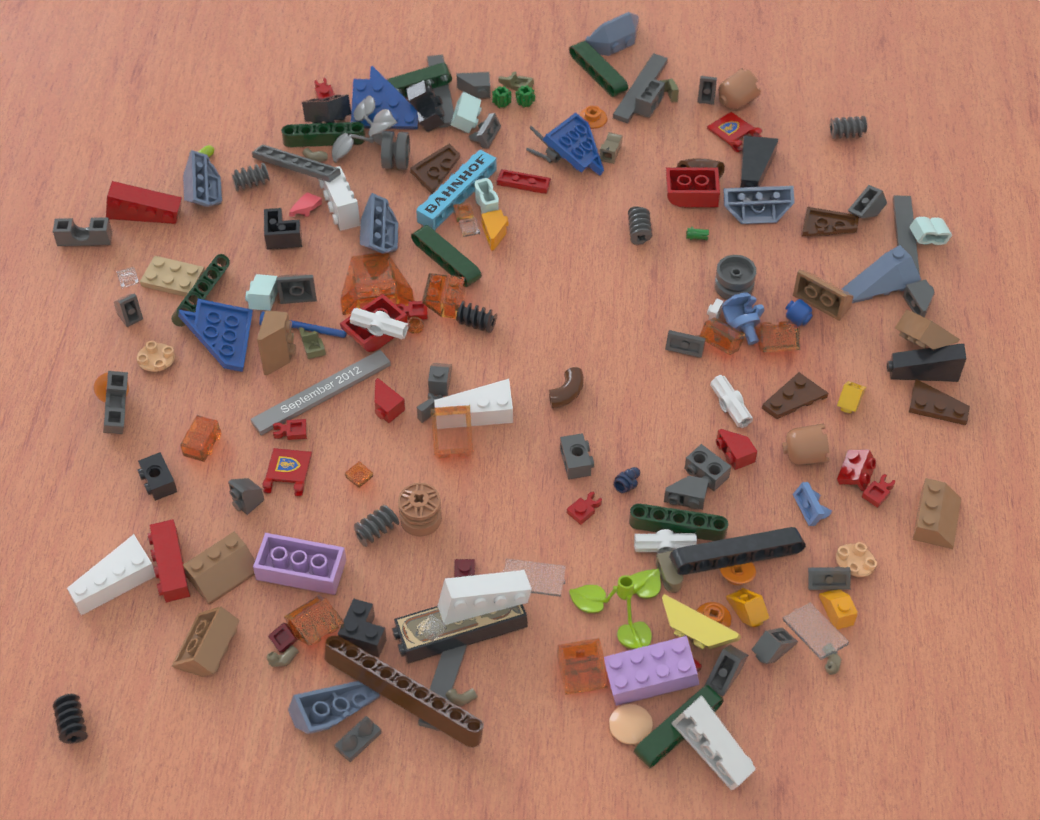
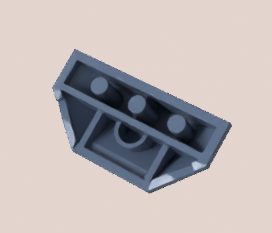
M627 12L600 25L591 36L586 37L585 41L600 55L610 56L635 44L639 16Z
M194 150L190 151L183 174L184 200L206 207L221 204V177L214 165L209 161L208 155Z
M794 186L723 189L724 207L741 224L777 223L795 203Z
M371 193L361 216L360 245L382 254L394 252L398 249V221L389 207L388 200Z

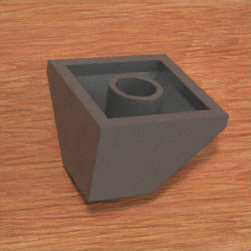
M296 274L276 277L280 304L317 301L313 275Z

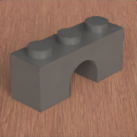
M108 217L90 218L89 227L86 228L77 226L73 218H61L54 221L53 235L57 246L111 245L112 228Z
M108 371L103 433L123 434L128 372Z

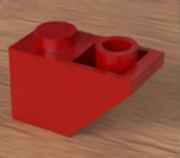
M724 429L718 430L717 439L715 440L718 449L723 451L727 463L731 464L734 470L756 462L757 450L748 436Z

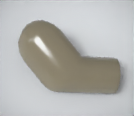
M473 688L463 694H457L456 689H451L446 692V697L453 704L463 706L476 699L477 694Z

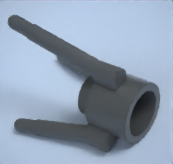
M530 126V129L547 145L543 140L544 137L533 126ZM549 146L546 149L547 156L533 149L526 148L527 151L546 159L549 163L552 161L558 162L562 158L558 152Z

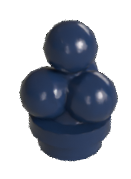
M632 467L625 470V472L619 473L613 482L615 489L620 493L635 489L638 485L637 478L640 476L639 468Z

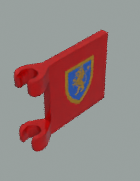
M733 112L726 114L707 126L709 131L728 143L735 152L742 150L740 146L743 142L739 139L750 133L751 136L762 137L759 135L762 133L761 128L753 127Z
M273 448L266 477L262 483L263 492H272L273 481L295 483L293 487L295 496H302L312 452Z

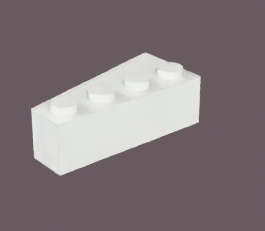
M338 166L336 168H339L341 172L338 177L331 182L320 179L318 181L320 188H324L323 195L325 201H329L327 204L330 213L333 212V222L335 225L338 224L340 231L360 226L358 201L354 199V193L350 190V185L346 182V177L341 167Z
M509 379L434 400L437 429L513 423V406Z
M133 534L67 589L79 613L83 615L156 576L150 559Z
M525 570L444 579L438 608L444 625L528 603L532 588Z
M702 696L672 722V725L731 791L756 770L752 760L743 752Z

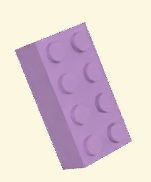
M265 533L253 566L255 577L259 581L335 595L346 563L344 547Z
M687 636L603 657L616 706L699 685L698 673Z

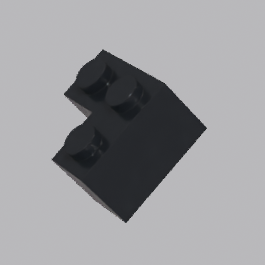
M422 81L407 89L408 100L417 110L419 123L427 132L445 124V113L442 109L443 101L439 95L435 94L431 85L428 86L425 81Z
M349 95L312 98L302 102L305 122H312V124L322 122L335 123V120H345L346 116L351 115Z
M282 208L264 209V237L267 250L302 247L300 219L284 221Z
M353 598L339 629L338 636L376 657H380L387 640L385 627L372 624L375 617L373 604Z

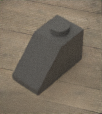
M489 72L456 73L458 89L476 98H490Z
M700 76L697 103L714 105L716 77Z
M868 185L848 209V212L860 218L878 216L887 205L883 190Z
M926 279L907 284L903 297L912 312L925 317L934 296V289Z
M135 293L128 294L114 301L116 312L126 327L143 320Z
M433 363L430 366L428 378L429 393L448 396L452 364Z
M784 628L766 630L751 650L756 654V658L759 661L769 664L779 660L798 641Z
M732 645L725 647L705 685H709L719 695L724 696L739 675L749 655Z

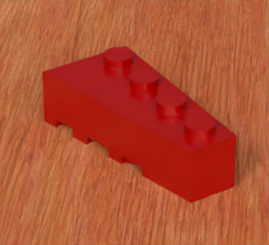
M112 181L107 194L106 217L112 220L176 224L181 209L182 197Z

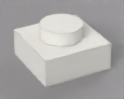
M716 299L713 305L710 304L707 315H709L708 323L716 324L722 313L723 300Z

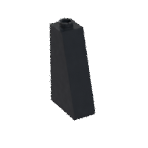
M744 136L740 188L761 186L775 157L778 145L777 138Z
M965 344L947 345L937 349L925 348L892 353L890 361H887V372H890L891 380L917 379L919 381L959 382L967 359Z

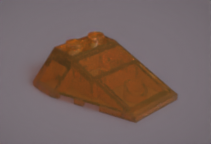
M379 252L351 256L340 298L343 315L351 314L354 308L360 309V303L371 302L382 294L388 299L395 298L396 304L409 306V301H414L412 288L388 253L382 254Z

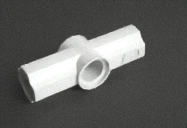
M354 308L351 313V324L367 328L375 336L386 334L404 339L407 335L408 324L391 319L383 311L372 313Z
M716 376L711 381L710 386L719 398L721 409L725 413H729L737 427H747L752 422L753 417L745 407L741 393L733 389L725 376Z
M668 529L660 530L656 534H635L634 536L635 552H657L659 554L697 544L695 533H673V531Z

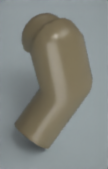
M309 148L303 150V155L308 159L317 162H323L328 159L326 152H312Z
M291 645L284 654L277 655L276 652H270L267 655V661L273 667L287 666L299 651Z
M827 645L822 650L828 658L825 670L828 674L833 675L839 671L842 660L831 645Z

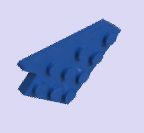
M370 66V79H353L351 122H360L364 125V128H371V125L365 118L361 121H357L354 118V111L357 105L367 96H371L375 100L374 111L368 115L372 123H374V117L381 110L387 109L397 122L388 129H418L417 110L373 66Z
M574 113L543 138L549 147L558 152L563 159H566L581 173L588 167L599 176L604 172L589 123L577 113Z
M198 299L195 313L179 310L178 317L223 368L243 372L252 309Z

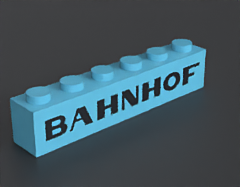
M482 150L473 154L465 164L461 165L455 174H452L444 184L440 185L434 194H431L422 205L418 206L416 210L417 222L423 226L428 225L433 230H436L475 192L476 180L489 178L497 170L496 158Z

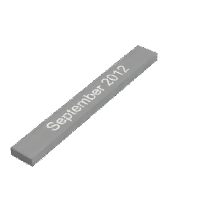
M378 350L251 418V423L259 434L263 435L274 429V423L283 424L287 420L293 419L391 366V362L381 350Z

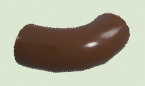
M691 158L681 160L677 164V167L718 168L719 178L722 177L725 170L723 162L712 159Z
M578 367L567 369L564 373L565 383L559 388L549 390L551 408L567 405L579 396L583 389L584 381L582 369Z

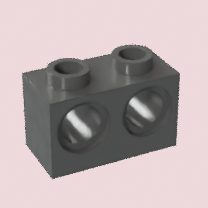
M649 78L635 99L634 113L650 118L664 98L665 83Z
M701 444L686 457L684 469L691 476L709 479L708 487L715 491L730 477L731 466Z

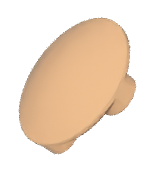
M148 341L146 346L137 355L139 366L144 370L152 372L168 368L175 359L172 346L156 343L155 341Z
M864 543L846 544L837 550L836 561L840 567H850L852 576H868L873 573L877 566L874 556L867 550V546Z
M635 704L622 705L611 714L609 720L610 733L623 743L637 746L652 732V718L641 706Z

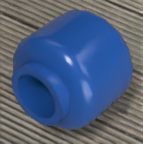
M801 299L795 302L793 300L790 301L785 308L787 310L786 318L796 326H805L813 317L812 308Z

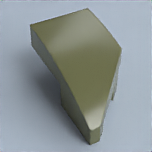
M516 71L512 72L509 77L500 76L498 78L501 84L516 91L521 86L528 85V87H532L534 85L533 78L517 76Z
M673 79L660 80L665 83L664 92L668 93L671 103L678 102L679 88Z
M299 328L307 358L311 359L326 355L318 332L313 331L310 333L306 332L305 328Z

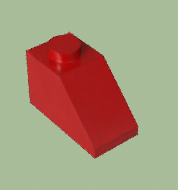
M377 378L375 380V414L378 418L390 423L405 411V400Z

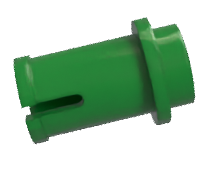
M692 226L687 228V239L691 241L692 239L708 241L709 229H695Z

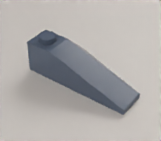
M899 245L881 256L844 286L842 290L853 295L852 303L872 299L875 295H888L896 290L904 291L907 284L921 281L912 257Z
M355 681L293 695L288 712L295 728L310 734L333 727L378 699L380 694L361 682Z

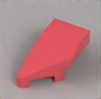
M307 192L294 204L289 211V216L295 217L296 214H302L305 217H309L310 210H314L322 204V198Z

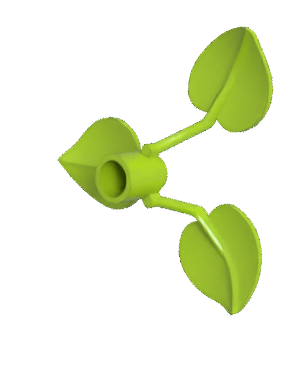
M659 569L645 570L631 576H621L618 579V585L613 586V590L607 598L605 590L598 585H584L576 589H570L569 594L573 603L586 613L601 612L604 607L603 603H608L617 592L620 599L627 600L629 624L622 625L618 629L617 638L619 642L630 649L650 645L652 633L649 626L642 621L632 623L631 597L635 593L644 599L657 596L661 589Z

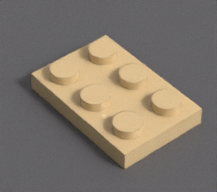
M154 256L141 278L140 284L142 287L186 297L205 269L202 266Z

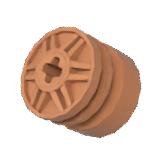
M413 483L405 487L399 494L400 522L407 533L414 536H426L435 532L440 526L442 520L441 501L435 487L426 483Z

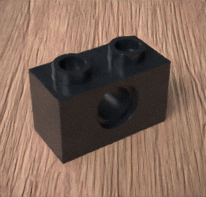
M161 452L138 461L140 469H137L141 480H146L147 483L144 486L147 494H152L155 501L177 492L174 479Z

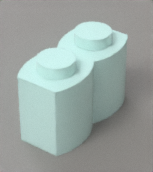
M488 178L476 180L475 200L481 207V214L499 210V198L493 190L492 182Z
M917 217L910 225L913 235L920 244L933 243L935 245H944L952 236L942 218L929 219L927 217Z

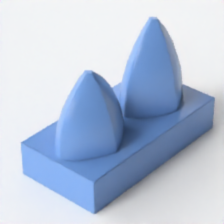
M802 482L793 493L808 526H815L820 519H825L832 513V510L820 505L818 500L821 495L812 490L809 482Z

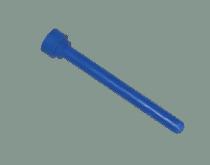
M265 311L261 312L259 319L260 325L262 324ZM290 320L292 321V328L295 329L302 327L305 328V331H316L321 334L341 338L347 336V333L343 330Z

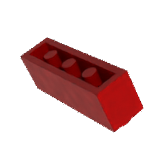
M174 519L150 524L151 533H147L150 545L154 546V549L151 550L153 562H157L154 572L156 579L160 578V583L157 584L159 596L163 595L166 603L190 597Z

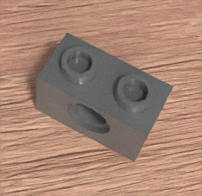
M583 433L560 437V451L568 480L591 476L594 460L592 456H589L588 440L585 441Z

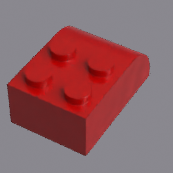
M666 167L667 198L671 204L677 207L719 206L720 184L718 168Z
M383 294L361 308L372 313L383 311L391 319L407 323V314ZM350 317L340 323L341 329L367 352H374L395 338L386 334L375 336L367 328L351 324Z

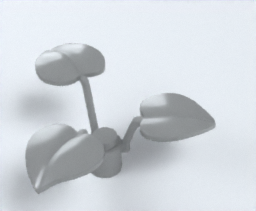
M367 96L357 105L354 111L355 120L361 121L365 118L371 125L368 133L370 138L354 134L348 135L347 133L340 135L332 148V158L335 163L351 150L353 146L352 138L369 141L370 143L375 141L381 146L383 132L397 123L391 112L387 109L381 110L374 117V123L370 121L368 115L375 108L373 97Z

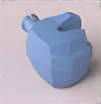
M740 293L726 300L722 305V311L730 328L734 332L743 331L748 345H753L760 341L754 327L760 323V317L764 313V306L758 304L752 308L757 299L749 293Z

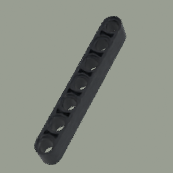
M789 527L680 547L673 550L669 557L679 575H688L797 554L805 549L806 544L797 528Z

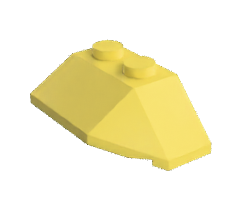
M665 594L662 596L670 626L675 630L673 634L676 636H687L694 640L693 645L702 650L705 647L713 649L740 640L741 636L739 633Z

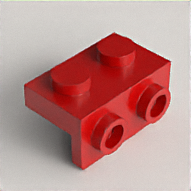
M848 450L837 477L839 485H858L861 491L867 489L873 470L876 468V459L871 451Z

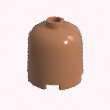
M741 68L724 80L718 88L720 103L729 109H739L761 95V89L757 88L756 82L758 80L754 74L748 69L744 71Z
M817 424L791 429L786 436V442L782 443L783 453L788 454L789 460L796 465L828 463L829 457L825 455L829 453L827 434L822 432V429H825V425Z

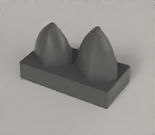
M490 113L486 120L478 125L479 131L468 136L472 141L480 142L482 148H489L501 128L495 113Z
M669 330L665 350L702 357L706 338Z
M850 567L808 568L809 590L850 589Z
M365 716L334 745L335 749L351 762L382 734V731L371 719Z

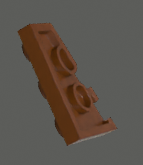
M449 143L412 166L410 173L432 194L460 159V153Z
M807 207L802 236L857 233L859 217L849 213Z
M798 372L763 403L762 409L775 419H779L795 412L797 408L804 405L809 406L818 399L828 398L829 393Z
M917 379L915 380L909 413L961 425L967 424L970 410L969 405Z

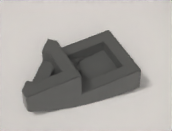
M428 393V400L417 406V418L421 423L435 413L434 400L443 398L441 394L435 396L432 393Z

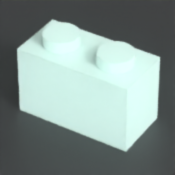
M463 92L456 103L451 126L467 133L472 128L475 129L479 121L477 117L482 109L480 107L481 100Z
M256 274L254 280L250 282L249 291H246L245 295L249 309L271 311L278 294L277 276Z

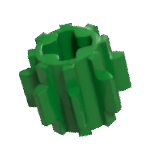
M528 85L521 86L520 89L518 88V91L515 92L516 103L523 108L530 107L536 101L535 90L532 87H528Z
M498 86L497 89L495 88L492 91V103L498 108L509 106L512 92L505 86Z

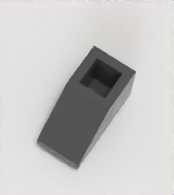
M687 476L666 487L664 502L703 510L709 479Z
M249 478L231 479L228 482L229 493L233 500L232 504L238 511L242 510L248 515L265 500L262 488Z

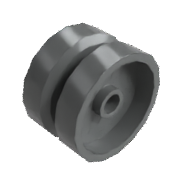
M384 131L381 144L382 168L392 169L394 164H396L397 169L407 170L410 158L409 132H399L396 138L394 131Z
M729 255L721 259L717 264L715 290L717 294L727 300L733 295L740 293H749L751 295L754 291L757 270L754 262L742 255Z

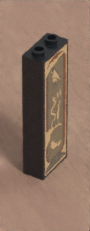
M523 604L444 625L439 608L435 606L395 618V627L392 628L395 640L399 639L400 641L398 649L401 657L405 656L407 664L442 654V652L464 645L468 646L527 628L528 622Z

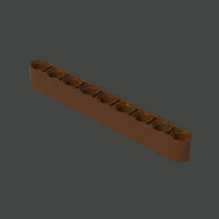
M330 636L326 639L324 659L327 663L465 746L477 747L480 745L484 724L479 718L342 637Z

